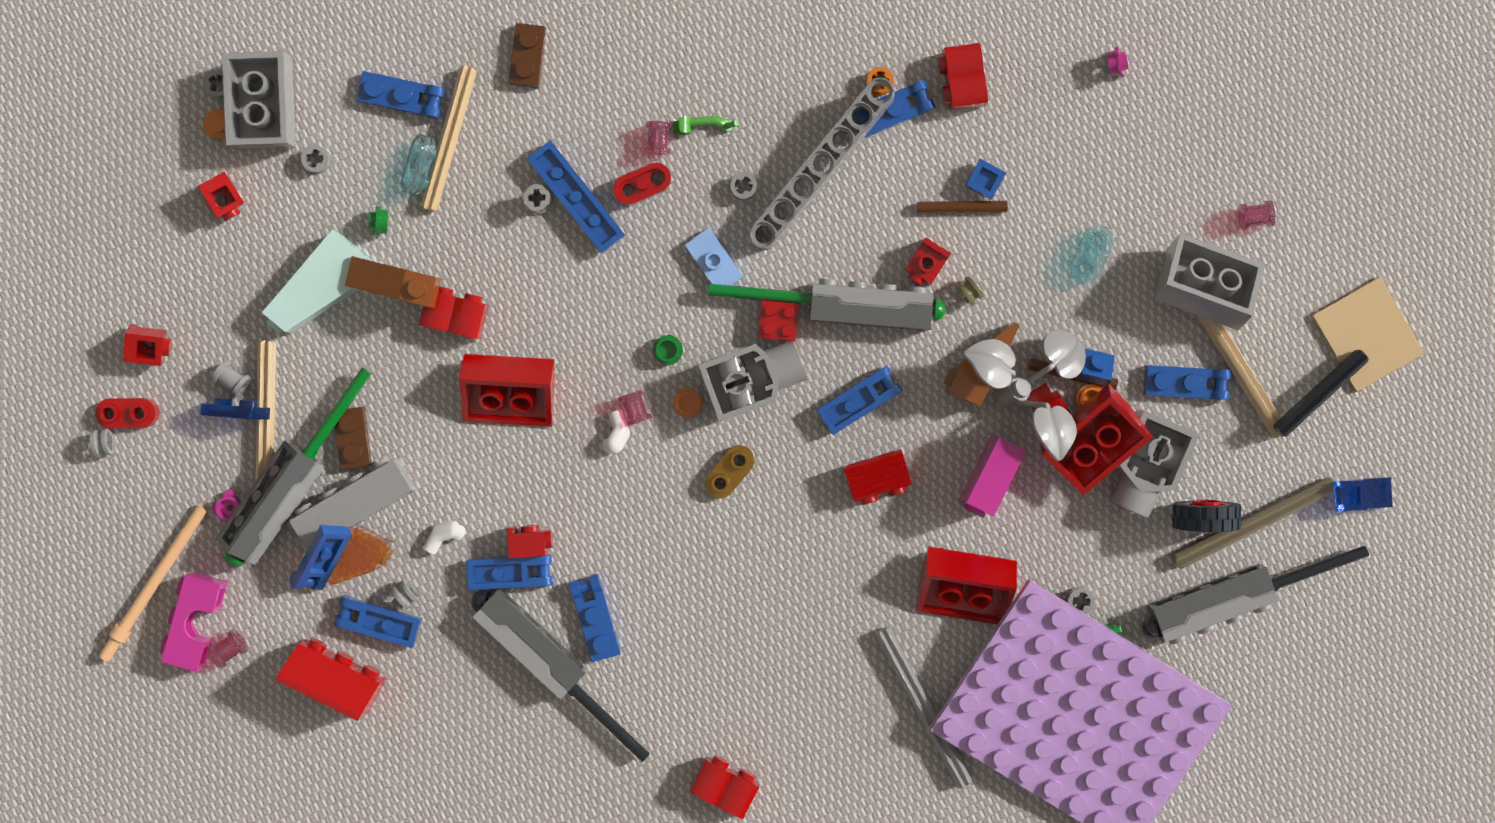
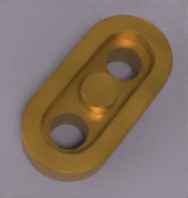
M735 445L724 454L706 477L705 486L710 495L716 498H725L735 490L753 468L754 455L752 451L744 445ZM740 454L745 457V463L742 466H737L733 460L736 455ZM717 478L725 479L726 486L723 489L716 488L714 482Z

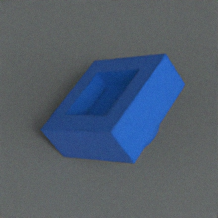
M980 158L965 187L992 200L1006 172Z
M1085 349V365L1079 375V379L1104 386L1110 384L1115 355Z

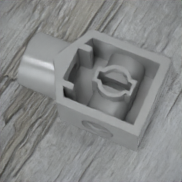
M793 341L764 351L756 344L698 365L719 422L775 402L778 390L807 380Z
M1136 410L1135 413L1153 438L1116 468L1121 476L1109 502L1149 519L1160 492L1177 489L1200 434L1145 410Z

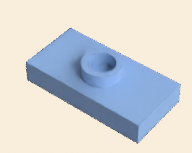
M710 228L685 244V247L711 284L733 285L743 278V275Z

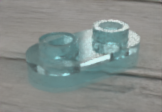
M418 134L412 141L401 178V189L403 192L418 195L427 188L431 162H433L437 155V146L433 138Z
M1095 225L1085 231L1070 264L1071 275L1078 282L1089 283L1100 276L1114 245V234L1108 227ZM1095 235L1100 236L1102 239L1100 246H1095L1092 242ZM1082 263H1087L1090 267L1087 274L1082 273L1080 270Z

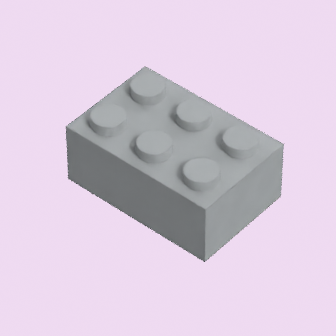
M284 51L222 53L226 146L235 150L296 148L292 57Z
M1180 233L1167 248L1154 300L1239 330L1253 316L1265 264Z

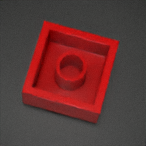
M762 300L758 338L795 342L799 304Z

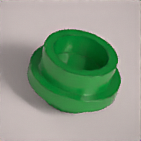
M376 206L375 212H369L368 230H373V236L386 234L388 210H381V206Z
M664 335L654 343L653 354L661 364L672 365L681 359L683 346L678 338L672 335Z

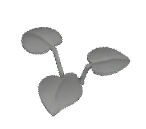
M1054 330L1048 333L1042 341V352L1051 364L1026 380L1014 378L1016 372L1012 368L1016 362L1015 354L1007 344L1000 340H983L965 350L962 355L972 365L982 382L992 389H997L996 397L1002 406L1006 408L1017 405L1018 408L1024 406L1037 407L1032 413L1033 429L1047 452L1056 461L1062 460L1076 438L1077 428L1072 415L1061 406L1050 408V405L1046 402L1025 400L1031 392L1030 383L1053 368L1064 380L1072 379L1081 373L1086 359L1081 341L1075 335L1063 330Z

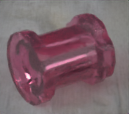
M662 121L646 122L648 145L644 148V153L653 155L671 154L668 143L669 130L672 129V123Z
M1266 200L1264 204L1239 205L1238 218L1241 230H1247L1249 227L1260 225L1273 227L1276 218L1273 202Z
M642 390L617 398L618 402L622 403L628 419L625 422L627 427L652 418L651 413H647L643 402Z
M235 629L230 630L228 636L218 643H211L207 646L208 655L219 668H224L227 665V661L239 653L245 654L248 651L245 640Z

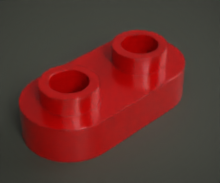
M651 163L622 175L614 183V196L621 204L631 206L661 194L671 184L670 171L661 163ZM660 174L662 181L659 184H653L651 182L652 175ZM628 185L633 186L635 189L631 196H626L623 193L624 188Z
M109 398L97 405L95 416L98 423L105 428H147L154 425L158 420L159 409L156 403L148 398ZM109 408L114 411L112 419H109L106 415ZM138 408L144 410V416L141 419L136 415Z

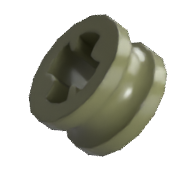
M967 276L964 278L965 282L963 284L958 283L955 286L964 300L970 306H973L975 299H982L984 296L975 282Z

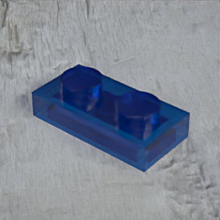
M214 398V404L201 403L200 415L270 420V408L258 407V401L239 400V405H232L233 399Z

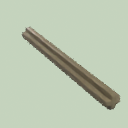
M1326 477L1242 519L1241 530L1216 532L1173 553V561L1178 568L1183 569L1337 492V485L1332 478Z

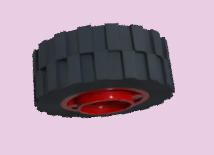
M1219 500L1173 503L1172 527L1179 530L1203 533L1241 530V504Z

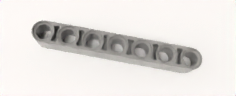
M875 78L869 82L754 223L750 230V239L755 246L762 249H770L781 240L885 113L895 97L893 86L889 80ZM885 86L889 89V95L885 100L877 101L872 97V92L876 87ZM860 109L866 110L870 114L868 122L863 125H857L853 122L854 113ZM840 133H846L850 137V143L843 149H838L834 146V138ZM819 157L830 159V167L826 172L820 173L815 170L814 165ZM807 180L811 184V190L806 196H798L796 194L795 187L799 181ZM784 203L789 204L792 209L790 217L780 220L776 214L778 206ZM762 227H769L772 230L771 240L765 244L760 243L757 237L758 231Z

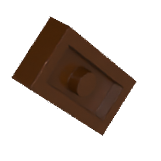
M515 24L508 80L510 85L540 87L546 26Z
M365 406L348 408L335 425L340 470L372 466Z

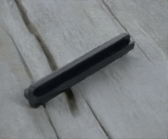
M1360 349L1354 350L1273 425L1277 434L1281 437H1286L1368 362V356Z

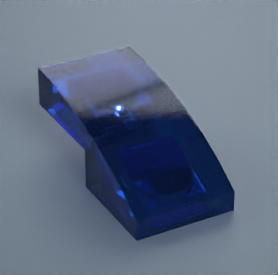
M1391 477L1333 481L1336 512L1393 507Z

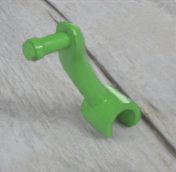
M684 116L672 122L674 135L691 134V126L713 125L725 131H732L733 127L739 125L738 120L731 121L719 116L695 118Z

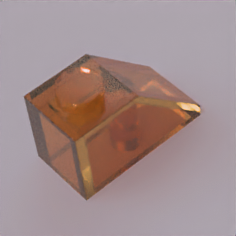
M363 526L356 527L328 582L334 585L379 569L381 565L386 567L393 554V550L390 549L393 541Z

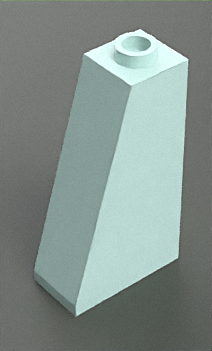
M332 229L263 310L262 313L269 318L266 323L278 333L282 331L287 333L295 332L359 290L345 286L352 256L370 261L373 260L340 232Z

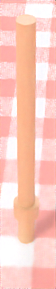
M201 505L196 506L120 624H115L109 633L110 639L99 654L102 660L109 662L120 644L127 641L132 633L130 629L208 512L206 508Z

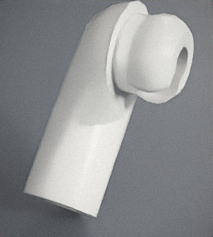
M622 409L608 413L613 430L609 437L602 442L603 450L608 454L620 452L630 436V430Z
M453 520L436 524L422 548L435 555L443 541L450 539L461 540L465 535V528Z

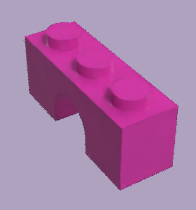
M196 572L186 574L184 578L182 577L179 580L176 589V595H179L176 607L174 606L171 609L168 618V624H171L170 631L164 637L160 647V653H163L162 663L194 672L205 667L212 638L197 633L193 626V618L197 611L212 614L221 610L228 581Z

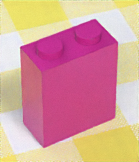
M991 435L959 500L966 503L964 509L984 518L986 513L994 517L1027 450L1001 437Z

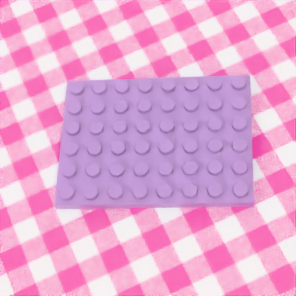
M1028 579L929 728L931 732L1081 823H1152L1232 706L1221 697Z

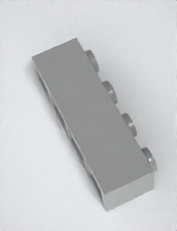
M386 457L372 465L374 471L364 476L361 472L348 479L346 482L349 486L338 491L337 488H333L321 495L320 497L323 501L317 505L312 506L311 503H308L294 511L297 516L289 520L306 551L320 525L344 526L351 529L417 490L400 459L390 461Z

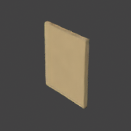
M1381 277L1373 278L1369 283L1311 315L1339 364L1354 350L1360 349L1368 356V362L1348 380L1355 392L1362 391L1365 387L1412 360L1420 358L1424 354Z

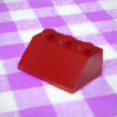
M464 354L459 375L463 422L552 427L555 396V359Z
M1107 384L1072 414L1075 418L1077 433L1075 441L1064 458L1056 461L1047 452L1042 443L1041 451L1042 455L1084 496L1153 437L1126 400L1110 384Z
M928 546L922 565L915 611L998 625L1012 604L1017 590V561Z
M310 638V640L305 639L299 642L275 680L359 721L371 710L386 678L380 676L381 672L372 666L364 665L362 667L354 663V658L340 651L334 653L326 649L327 645L318 639Z

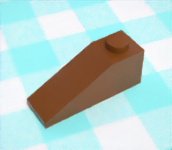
M352 256L345 286L435 308L442 278Z
M1015 322L1010 323L991 339L1000 340L1010 347L1020 325ZM966 358L957 364L956 369L952 367L949 369L943 382L947 385L945 392L976 407H981L990 389L981 381Z

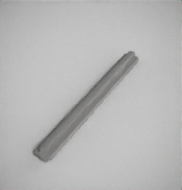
M884 627L878 630L875 636L955 784L960 789L968 786L972 779L953 744L930 731L929 727L937 714L891 629Z

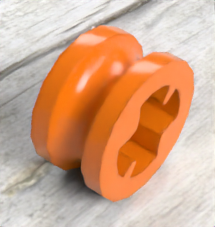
M884 67L872 69L866 79L867 86L871 82L872 77L877 78V74H882L883 78L889 80L892 86L894 83L892 73ZM882 86V89L875 88L872 94L883 96L889 92V89L885 86Z

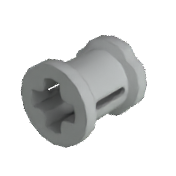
M531 185L523 194L524 204L530 211L536 214L548 212L553 205L551 193L542 185ZM537 192H540L545 197V201H540V206L537 207L531 201V198H535Z
M225 360L216 368L210 381L213 384L219 383L231 392V397L237 399L247 389L252 377L242 375L231 367L230 361Z

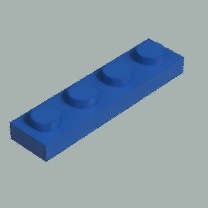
M551 140L527 158L602 254L626 236Z

